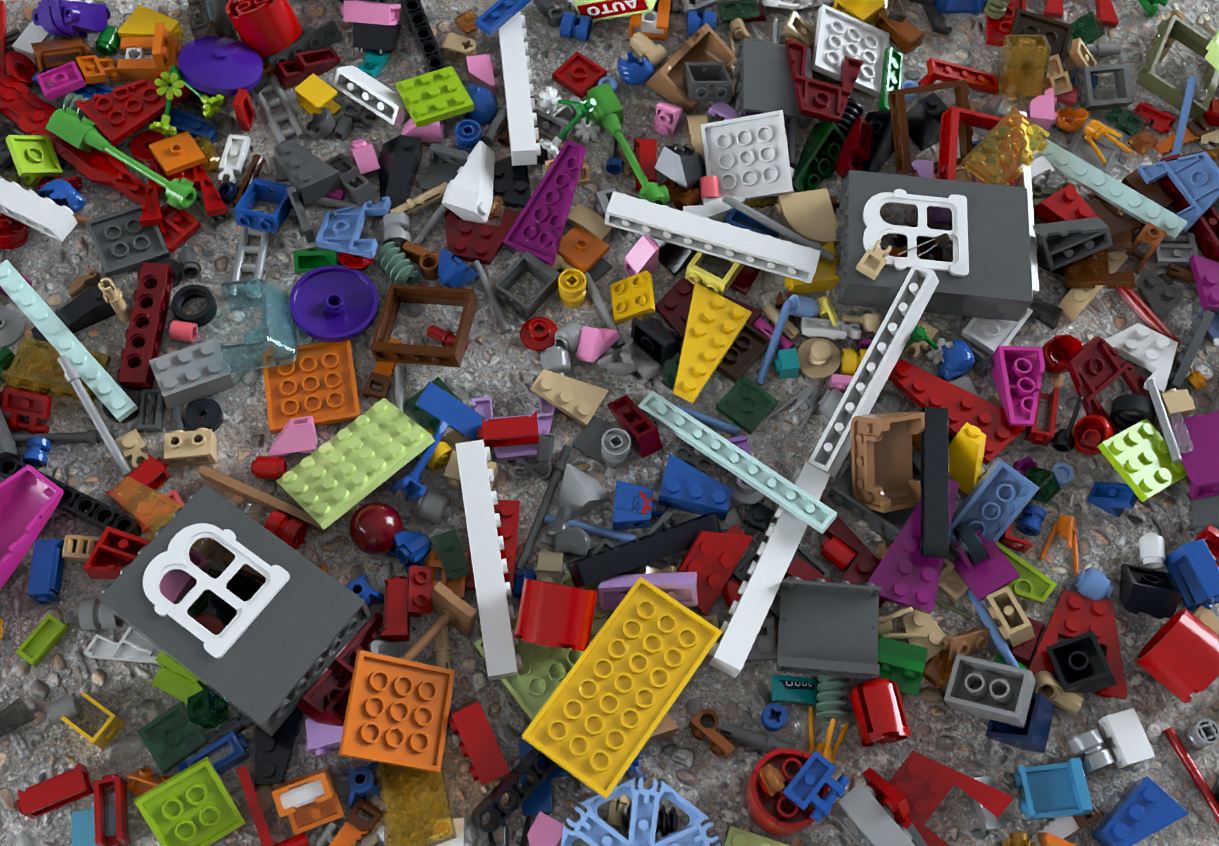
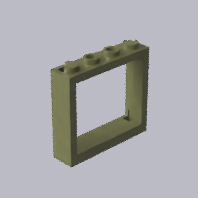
M1173 14L1166 21L1162 20L1157 27L1158 32L1151 41V49L1144 57L1146 59L1145 63L1138 71L1139 77L1136 83L1181 111L1185 92L1154 73L1167 38L1171 36L1203 58L1208 53L1206 47L1212 39ZM1208 63L1195 98H1192L1188 117L1193 120L1208 110L1219 82V72L1210 63Z

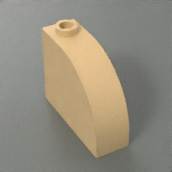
M827 188L778 196L777 204H774L775 216L779 217L781 225L822 246L833 242L836 250L837 245H839V239H836L838 223Z

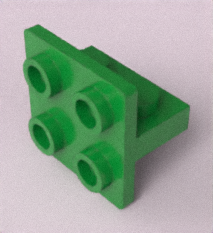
M880 637L877 664L880 665L878 678L895 681L901 693L918 696L928 649Z

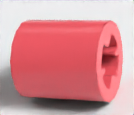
M704 176L700 178L701 200L703 198H719L717 176Z
M173 320L169 328L170 339L194 343L198 336V325L196 323Z

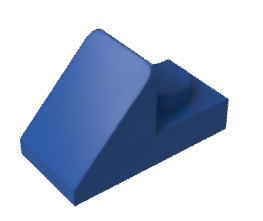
M1095 482L1087 498L1091 504L1116 517H1120L1124 508L1133 509L1138 499L1128 484Z

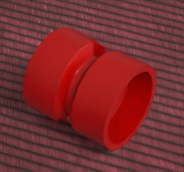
M279 510L273 511L264 525L267 530L295 550L302 544L308 530L307 523L299 519H291L288 514Z

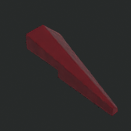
M377 612L297 705L298 709L316 723L344 726L356 654L359 650L371 652L370 644L375 641L380 623L383 620L381 614Z

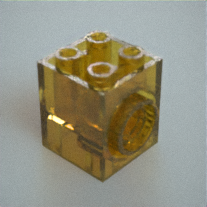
M1004 35L998 79L1003 95L1008 97H1017L1018 95L1037 97L1038 95H1044L1051 46L1045 35Z

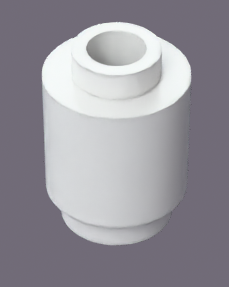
M1145 533L1139 538L1140 561L1143 562L1145 568H1161L1166 560L1164 538L1159 536L1158 533Z

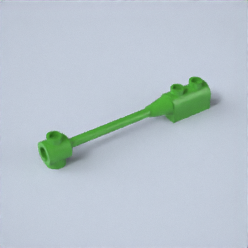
M606 83L593 87L588 91L587 98L584 101L591 98L596 100L597 104L593 107L594 111L591 113L592 119L595 124L600 122L602 127L606 128L620 145L642 185L637 198L659 205H666L670 200L667 187L665 185L658 186L655 182L649 183L622 134L621 124H624L623 107L610 84Z
M69 107L66 110L58 109L52 114L45 127L50 132L90 153L92 147L99 151L112 155L166 189L165 194L168 197L166 202L179 210H182L183 207H189L194 202L197 191L192 188L194 183L182 177L181 180L173 179L170 182L111 146L94 128L95 123L85 117L82 120L77 118L79 113Z

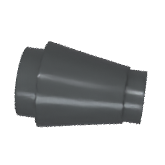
M192 247L182 248L179 264L180 273L188 279L196 278L201 271V265Z

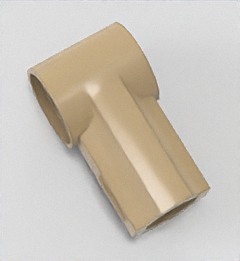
M638 31L629 40V45L641 56V59L645 57L646 60L652 62L654 67L667 59L664 47L660 44L655 45L643 33Z
M1040 671L1034 675L1036 680L1034 686L1035 693L1042 694L1052 704L1070 714L1079 711L1084 700L1083 694L1064 693L1060 682L1048 671ZM1044 685H1048V686H1049V687H1047V688H1041V686H1044Z

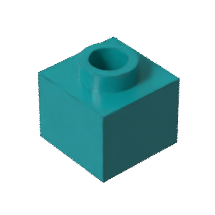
M796 348L778 350L777 357L773 360L775 372H778L780 379L797 378L800 364Z

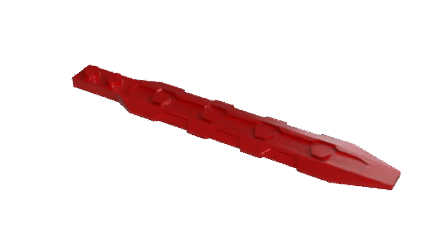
M0 73V113H3L15 122L18 128L28 135H48L56 156L62 157L73 165L80 174L91 182L113 187L136 205L143 204L147 184L130 173L125 163L107 152L99 151L92 147L90 153L81 150L45 128L52 114L58 109L44 102L32 93L30 88L16 78Z

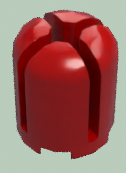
M886 678L871 679L857 684L851 690L850 700L862 747H874V741L877 744L886 742L890 744L911 736L900 691L895 681Z

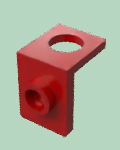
M1011 523L998 542L1006 548L1026 553L1032 547L1033 542L1011 536ZM1012 543H1019V544H1022L1023 546H1017V545H1014V544H1012Z

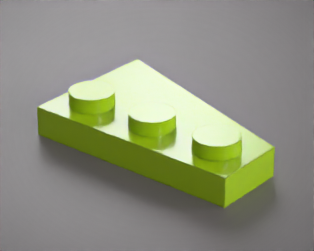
M997 541L998 547L1020 575V578L1006 586H1009L1016 596L1043 604L1057 583Z

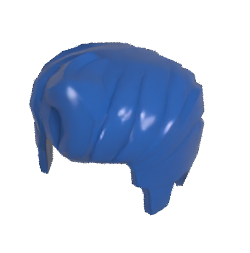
M629 52L627 53L628 59L626 61L623 58H619L617 63L619 75L627 85H641L647 82L655 72L652 62L646 60L645 57L639 62Z
M467 84L465 89L474 104V110L465 113L467 118L476 121L480 125H490L498 110L495 95L483 86Z
M63 179L50 181L44 184L37 192L40 197H48L59 206H67L73 213L82 210L86 204L81 194Z
M959 339L953 341L952 349H948L946 345H943L941 348L944 363L941 362L937 372L939 377L947 382L964 376L975 362L974 355L968 345Z

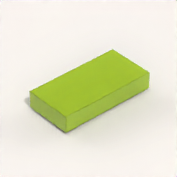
M48 613L15 653L34 667H37L70 627Z

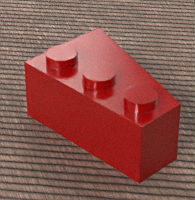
M107 526L83 569L91 579L116 580L121 570L126 565L131 564L138 556L140 549L151 541Z

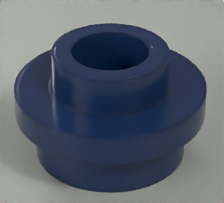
M224 182L220 185L218 192L221 195L222 201L230 203L236 198L238 193L236 184Z

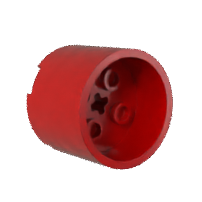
M229 0L225 6V12L242 42L254 49L260 57L269 56L284 50L293 44L302 33V26L288 0H235L234 2Z
M524 578L514 639H522L524 642L543 646L585 651L589 646L598 591Z
M1183 608L1173 615L1152 636L1139 652L1134 662L1185 704L1191 701L1192 697L1190 695L1193 692H1203L1219 676V635L1190 611Z
M785 747L775 749L763 756L749 775L744 788L745 807L751 820L766 833L780 837L793 836L801 833L814 822L810 815L815 810V807L811 803L802 810L782 793V790L788 786L811 756L808 752ZM824 784L816 795L823 799L828 793L829 788Z

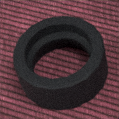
M192 284L184 286L176 292L172 299L171 305L177 319L183 322L196 323L198 327L205 326L211 322L217 312V304L212 293L202 285ZM198 297L207 300L206 307L197 314L186 315L182 312L184 304L190 299Z
M1124 394L1113 400L1110 419L1117 428L1126 430L1146 418L1154 426L1156 411L1152 400L1136 394ZM1127 411L1137 412V413H1140V414H1142V415H1130V414H1127V413H1125V412H1127Z

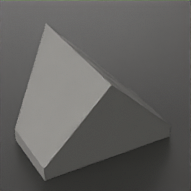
M568 463L566 464L558 504L560 507L568 506L571 508L572 513L569 520L609 501L608 496L597 479Z

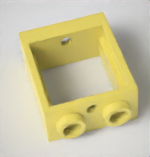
M698 251L687 265L685 279L689 280L692 284L696 282L724 296L745 265L727 260L733 266L725 277L721 279L698 267L706 253Z

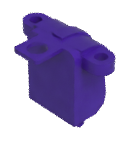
M42 0L38 2L39 8L35 9L32 13L33 23L37 26H42L50 34L69 38H88L87 34H96L104 31L107 26L109 9L104 4L69 0Z

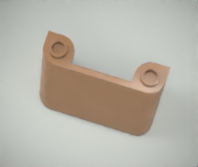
M705 23L653 74L646 84L659 95L682 107L683 110L687 111L689 109L693 111L700 102H691L683 83L684 62H723L729 73L735 67L733 63L737 58H735V54L713 29Z
M924 412L869 414L855 416L852 419L851 458L852 494L854 500L870 510L882 513L918 505L921 500V481L913 479L912 435L923 432L925 427Z

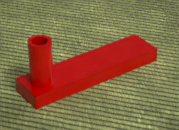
M930 57L926 62L928 73L918 82L919 86L931 85L936 80L951 82L967 79L970 89L993 95L999 91L996 74Z
M244 765L237 768V774L262 846H309L304 832L273 844L247 766Z

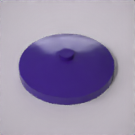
M209 36L195 39L181 49L178 57V68L183 79L194 88L209 94L232 96L237 94L239 88L245 89L248 92L255 88L262 79L263 63L259 54L245 43L232 38Z
M327 265L309 271L296 282L290 294L289 305L295 324L306 335L325 342H342L353 339L369 329L377 317L379 300L376 287L364 273L343 265Z

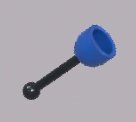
M614 137L613 156L607 160L606 171L616 175L622 171V161L620 158H617L618 142Z

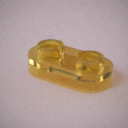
M198 136L194 141L206 157V162L202 166L205 172L215 173L219 169L221 159L211 140L207 137Z

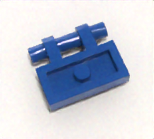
M815 750L782 793L802 810L811 803L815 810L810 817L819 823L823 816H828L831 812V806L836 799L844 795L846 792L845 787L850 782V779L841 774L837 781L830 775L837 767ZM825 784L830 790L821 799L816 794Z

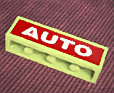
M575 0L574 5L579 16H590L593 19L592 23H595L599 20H612L616 17H629L633 14L649 13L652 11L656 0Z

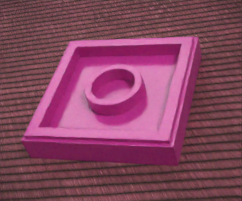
M75 61L36 75L47 101L87 86Z

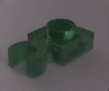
M1114 106L1105 118L1109 122H1116L1115 128L1131 137L1146 122L1130 111L1126 114L1123 113L1122 109L1118 106Z

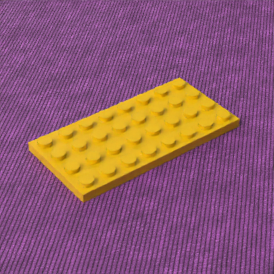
M640 576L522 734V739L607 800L717 642L722 631Z

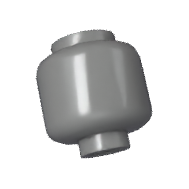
M568 322L555 333V346H561L569 354L575 353L578 349L583 326L576 322Z
M561 346L549 347L542 354L543 369L564 376L571 372L569 352Z
M837 388L827 389L817 401L819 411L831 420L844 393Z
M428 490L422 497H419L415 510L418 511L419 518L437 524L442 518L447 519L451 506L447 505L448 497L446 495Z

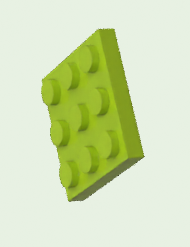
M453 66L395 83L396 90L416 128L474 110V104Z
M1147 418L1097 446L1142 503L1188 476L1181 462H1172L1165 439Z
M208 756L134 800V803L161 846H209L246 824V819Z

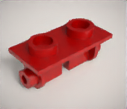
M1139 102L1131 116L1135 122L1147 126L1150 120L1154 121L1151 129L1162 134L1164 132L1168 134L1172 125L1177 120V118L1173 117L1172 113L1157 110L1152 104L1146 102Z
M409 565L407 612L412 613V617H421V613L432 614V567Z

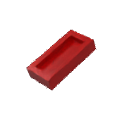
M239 88L232 106L241 130L250 132L256 114L247 90Z

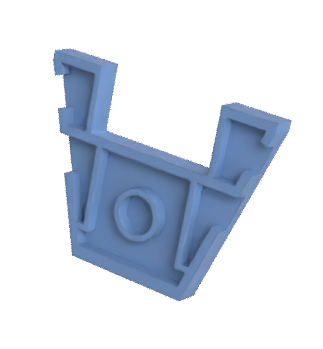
M1207 152L1178 157L1177 160L1168 162L1164 160L1150 166L1141 165L1137 168V172L1147 185L1168 175L1190 204V207L1176 214L1188 221L1182 233H1185L1219 198V167Z
M383 197L382 201L372 203V201L364 202L362 207L355 209L349 206L326 212L315 240L317 246L333 251L374 258L378 247L376 239L359 238L367 216H382L389 213L392 203L390 197Z

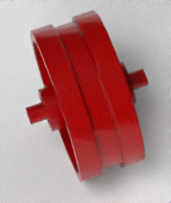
M0 214V249H15L24 245L28 241L27 225L9 216Z

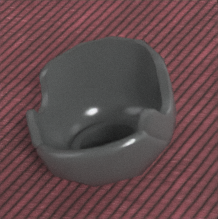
M322 107V113L320 114L313 113L312 120L305 127L310 137L322 139L333 132L336 125L335 118L328 108Z

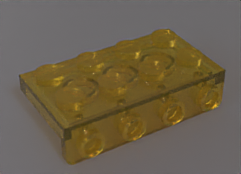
M1012 108L962 160L960 165L986 184L1010 186L1011 183L1009 182L1012 179L1016 181L1024 170L1022 168L1024 166L1029 167L1033 163L1037 152L1041 154L1049 144L1046 141L1050 133L1015 108Z
M23 337L9 371H2L1 376L6 381V384L13 388L26 387L37 393L42 391L50 392L57 397L70 396L80 401L72 385L67 383L64 377L65 372L57 360L61 355L51 343ZM89 351L107 371L112 359L110 355ZM80 379L90 399L92 401H95L96 395L86 385V383L82 379Z
M379 763L376 766L378 777L382 780L383 786L380 788V795L386 804L387 810L384 811V819L390 828V835H388L389 846H436L457 838L442 765L441 772L439 773Z

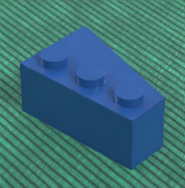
M669 453L658 502H666V507L698 515L716 512L718 519L725 521L732 489Z
M1146 776L1135 781L1091 836L1101 846H1132L1187 816L1189 813L1153 780Z

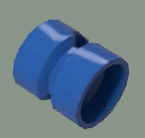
M565 11L560 25V37L572 39L574 36L578 41L588 42L592 29V17L586 15L577 17L576 13Z
M688 11L687 37H691L705 23L715 32V11H704L703 14H700L699 11Z
M467 119L460 121L456 125L457 150L471 153L477 143L482 141L479 123Z

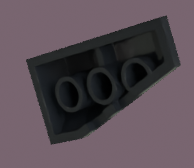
M890 110L868 112L865 120L873 127L870 159L863 162L862 171L877 173L894 153ZM907 119L909 131L912 123Z

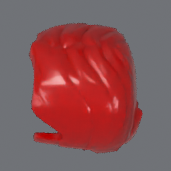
M1069 334L1053 337L1042 347L1045 370L1057 374L1069 372L1065 361L1085 344Z
M1096 414L1083 417L1073 427L1075 448L1079 453L1086 456L1101 454L1102 452L1097 446L1115 436L1108 420Z

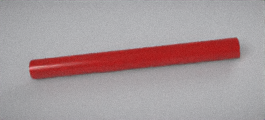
M1173 727L1164 730V734L1219 822L1218 800Z

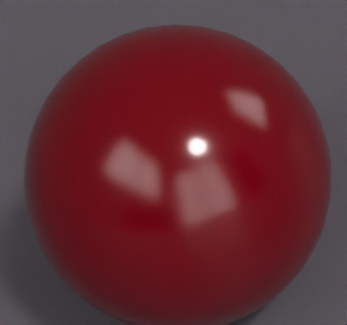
M371 502L360 507L352 516L349 526L350 537L354 545L369 555H382L393 550L396 547L393 536L399 531H403V522L399 513L392 506L382 502Z

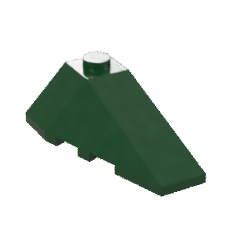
M835 122L817 123L807 137L792 177L793 188L796 192L816 189L824 179L830 178L833 172L836 171L838 158L846 137Z

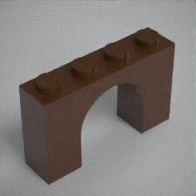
M1137 170L1124 177L1121 182L1167 210L1174 203L1154 182L1147 185ZM1095 197L1086 202L1094 213L1109 227L1111 236L1131 229L1133 240L1145 226L1144 223L1135 218L1124 219L1115 216Z

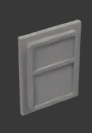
M1088 116L1083 128L1076 131L1067 151L1110 175L1122 148L1104 136L1099 140L1093 139L1107 162L1104 165L1089 142L1084 139L1086 134L1083 130L1093 120V118ZM1102 123L1105 126L1122 134L1121 138H1118L1112 134L1110 135L1125 145L1129 137V134L1122 132L1116 128H1113L1105 123Z

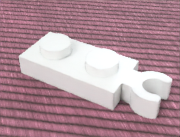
M229 134L219 164L221 173L218 179L220 184L224 183L225 179H229V182L235 184L236 179L234 175H241L251 143L249 136Z
M802 317L800 322L802 335L808 337L819 336L837 340L846 339L847 336L852 339H860L862 330H859V324L852 323L848 325L844 321L836 320L838 327H834L830 319Z

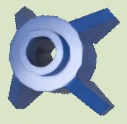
M444 248L439 254L437 274L440 277L439 282L445 287L450 288L452 286L456 288L474 281L479 273L471 267L466 271L468 265L459 257L454 256L451 259L453 254Z
M399 531L393 536L396 547L388 553L391 556H397L399 561L406 565L404 567L408 574L409 565L422 566L428 553L431 552L432 543L430 538L421 532Z
M361 574L347 585L348 589L365 600L367 607L371 605L372 601L384 603V595L370 588L367 583L366 574Z
M372 762L367 767L359 766L353 770L344 767L342 773L348 776V786L351 789L347 801L348 806L353 808L360 798L359 796L366 797L372 793L383 800L387 798V795L377 788V778L375 776L382 763ZM360 779H365L363 783H358Z

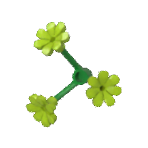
M172 65L169 68V74L166 71L162 72V79L157 78L155 80V84L160 86L157 89V93L160 96L166 93L167 103L161 122H153V124H150L149 129L157 132L163 131V135H177V128L169 124L171 118L169 113L174 94L180 97L182 91L179 88H183L184 85L201 98L200 100L204 103L203 108L205 109L203 115L206 118L213 117L214 112L217 114L221 112L222 108L219 106L224 103V97L220 94L209 98L206 94L203 95L183 79L177 66Z

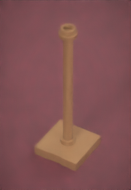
M439 581L433 587L432 611L440 616V618L401 659L412 661L447 624H450L468 639L474 632L477 611Z

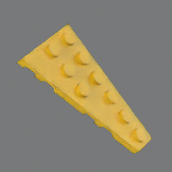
M696 282L693 287L673 394L692 404L752 314L751 311Z

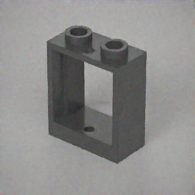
M684 62L683 83L691 102L730 101L732 80L723 62Z
M1130 62L1084 67L1076 73L1075 84L1078 86V104L1080 108L1083 107L1086 111L1122 108L1135 102ZM1114 72L1117 98L1094 101L1090 75Z
M526 251L494 285L495 297L501 304L510 306L517 315L529 319L558 288L560 273ZM526 271L546 284L528 304H525L508 292L511 286Z

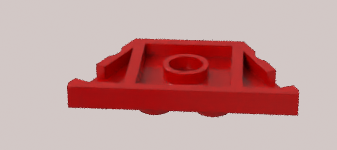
M709 531L699 532L676 572H697L698 607L703 615L707 616L753 539L751 535Z

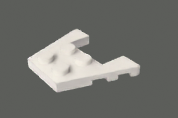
M1140 323L1105 339L1119 353V356L1152 372V375L1147 380L1155 379L1160 395L1164 393L1178 342ZM1145 381L1143 388L1146 389V390H1148L1147 385H1146V381Z
M129 626L118 643L96 634L84 651V654L89 658L157 663L155 658L162 651Z

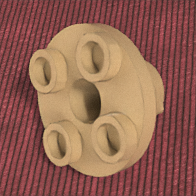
M825 338L808 339L801 344L797 352L800 364L799 371L813 379H829L838 370L841 362L838 348L834 343Z

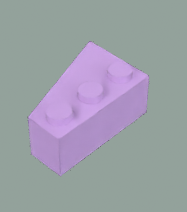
M311 718L305 720L308 751L312 755L316 754V757H325L331 755V751L339 750L343 727L316 723Z

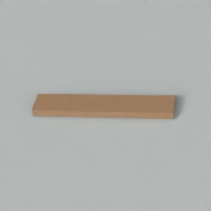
M201 465L197 471L204 480L267 509L284 512L291 519L295 518L307 523L308 527L322 534H325L327 528L323 530L304 510L210 467Z

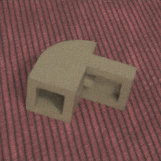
M540 551L536 580L561 584L564 553Z

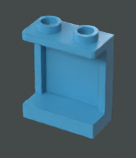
M1071 758L1066 763L1024 767L1022 764L1018 765L1015 770L1016 773H1013L1014 786L1019 788L1021 798H1018L1021 814H1025L1027 821L1089 815L1093 810L1080 758Z

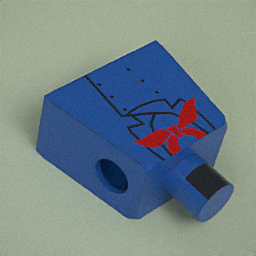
M616 481L612 530L650 527L651 515L662 516L665 513L666 502H653V490L651 488Z

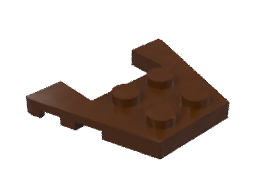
M1131 229L1111 236L1113 246L1065 265L1064 282L1066 288H1094L1095 285H1106L1107 289H1116V286H1126V289H1135L1133 269L1110 274L1109 252L1133 248Z

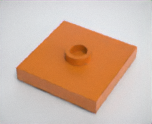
M188 131L149 144L151 153L167 176L206 162V157Z
M575 225L561 239L557 254L567 263L587 273L609 251L610 245Z

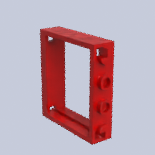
M955 106L943 112L941 115L937 179L955 180L959 124L1001 133L999 185L1015 187L1017 177L1016 164L1019 153L1017 149L1019 121Z

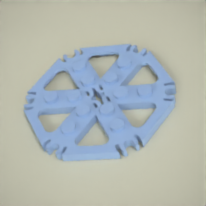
M636 777L617 784L607 800L597 793L580 801L579 803L584 805L587 810L584 812L580 806L576 805L574 807L580 814V818L576 821L569 817L566 818L567 823L574 827V829L568 828L563 823L561 846H572L573 841L581 838L590 846H720L721 844L720 841L715 844H709L719 839L717 833L712 836L706 835V830L714 826L712 821H706L701 825V822L710 819L709 816L661 780L658 791L656 790L658 787L656 778L652 779L651 787L644 788L643 777L638 778V788H635L634 784ZM621 795H628L631 798L632 805L628 838L598 816L597 808L599 805ZM667 799L686 812L690 817V822L686 827L655 841L659 803Z

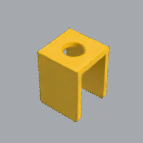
M314 73L294 88L299 106L312 116L313 113H322V107L328 108L333 116L341 110V106L332 100L338 95L337 91Z
M82 692L81 695L109 715L110 718L94 737L68 718L62 716L60 719L90 742L104 750L126 722L94 698ZM112 727L111 731L105 736L106 732Z

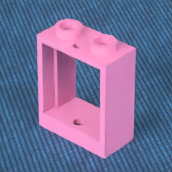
M344 0V4L341 6V15L343 16V21L401 25V4Z

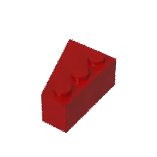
M1071 183L1040 202L1034 209V218L1037 216L1046 223L1098 217Z
M475 698L450 710L452 719L448 720L454 735L460 734L463 742L458 745L464 758L470 757L473 766L469 767L474 781L480 780L483 786L508 774L510 770L479 700Z

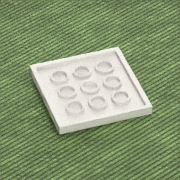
M822 4L818 12L812 70L840 81L841 63L844 56L861 60L863 65L859 70V75L853 87L880 98L884 49L889 45L890 34Z
M783 110L701 124L707 176L718 177L719 198L727 194L731 197L744 196L746 201L794 193Z

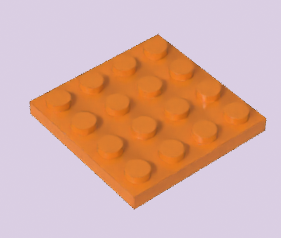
M351 339L342 342L323 341L261 351L268 423L271 434L280 433L287 422L294 418L313 416L315 427L353 421L361 415Z
M363 650L357 651L338 755L434 773L441 772L455 670Z

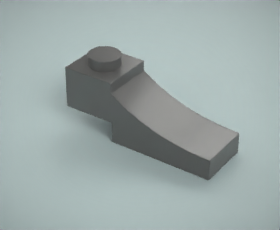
M340 153L325 162L339 172L343 189L358 206L376 196L371 182L361 175L359 168Z

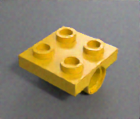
M648 270L610 284L613 320L615 323L621 324L632 320L634 317L655 311L652 274Z

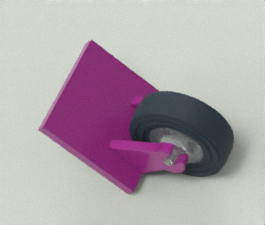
M965 522L953 528L958 540L954 547L960 557L953 562L954 568L978 601L983 600L987 595L1000 590L1020 578L1019 573L993 539L987 542L979 529L973 532Z

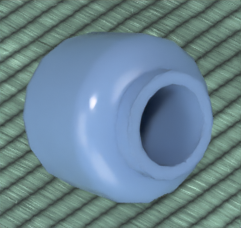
M1093 567L1086 570L1082 569L1074 582L1078 593L1095 601H1101L1103 598L1108 599L1113 590V586L1110 585V576Z

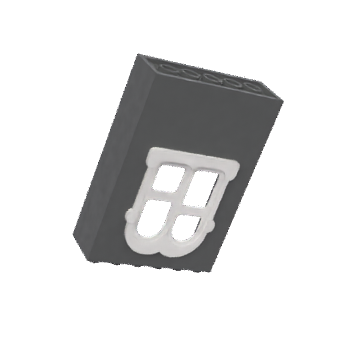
M849 170L846 178L842 179L841 190L837 191L836 202H839V208L836 213V220L839 221V226H837L836 239H839V245L836 247V257L839 258V263H837L835 276H839V282L836 283L835 295H838V304L890 309L913 264L935 271L939 280L923 312L1018 322L1032 304L1033 289L1027 188ZM886 203L915 205L918 208V226L909 227L888 224L881 218L880 208ZM927 207L949 208L952 211V230L930 229L927 226ZM947 233L950 237L949 240L953 242L952 262L919 259L916 247L907 251V257H894L890 255L885 257L887 262L875 280L856 270L857 264L868 249L873 251L876 241L886 234L905 235L907 237V250L917 246V237L919 236L935 238Z
M206 484L193 492L185 506L179 508L174 513L172 520L157 531L155 538L148 545L140 549L138 556L131 564L126 565L121 570L117 579L107 585L98 598L115 616L270 736H273L297 707L302 697L325 673L337 656L371 617L365 600ZM199 539H214L235 555L233 562L216 579L210 577L190 561V548ZM243 565L251 566L266 578L265 583L246 602L226 588V584ZM173 570H183L197 580L196 585L178 604H173L165 598L159 588L163 576ZM205 590H211L237 610V615L218 635L211 633L187 614V610Z

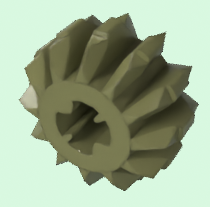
M988 0L984 8V14L993 19H1001L1011 0Z

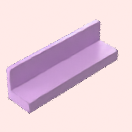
M697 572L615 575L601 580L598 587L601 610L616 609L640 576L685 607L698 605Z

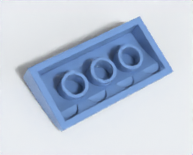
M997 457L953 513L949 539L954 543L958 542L953 528L965 522L973 532L979 529L987 542L993 539L996 543L1039 490V487Z

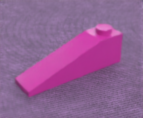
M998 346L990 359L995 364L991 369L1009 426H1032L1038 404V394L1042 384V374L1045 369L1042 347Z

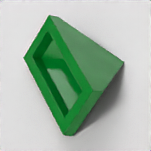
M318 246L293 251L295 273H308L318 267L338 265L337 251L319 248Z

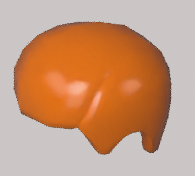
M1072 106L1066 109H1059L1056 111L1057 120L1055 124L1060 130L1065 132H1076L1085 125L1088 119V112L1083 107L1078 111L1073 110Z

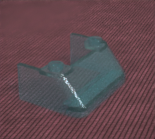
M261 279L221 283V288L230 310L262 306V327L252 328L247 331L244 336V343L221 346L230 373L287 365L294 362L298 356L297 330L290 311V294Z

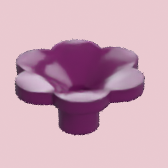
M1027 456L1023 460L1015 461L1013 468L1030 480L1037 469V463L1033 461V458Z

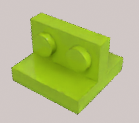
M8 135L5 140L18 175L24 178L27 187H35L43 177H55L63 173L48 135Z
M159 652L155 661L162 667L150 684L195 708L208 687L166 654Z

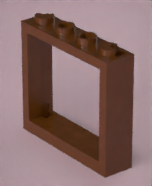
M967 79L889 91L897 174L917 172L911 163L905 95L954 88L956 107L971 110L968 102L969 86ZM959 124L960 158H957L956 165L974 163L975 150L972 146L973 128ZM939 161L933 162L934 169L938 168Z
M390 284L370 347L376 361L460 368L478 305L474 290L448 288L445 286L430 287L426 285ZM401 302L463 306L464 309L453 347L389 343Z

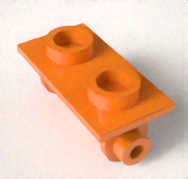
M139 768L127 774V778H131L127 784V789L130 790V793L140 796L173 776H159L154 774V771L151 769Z

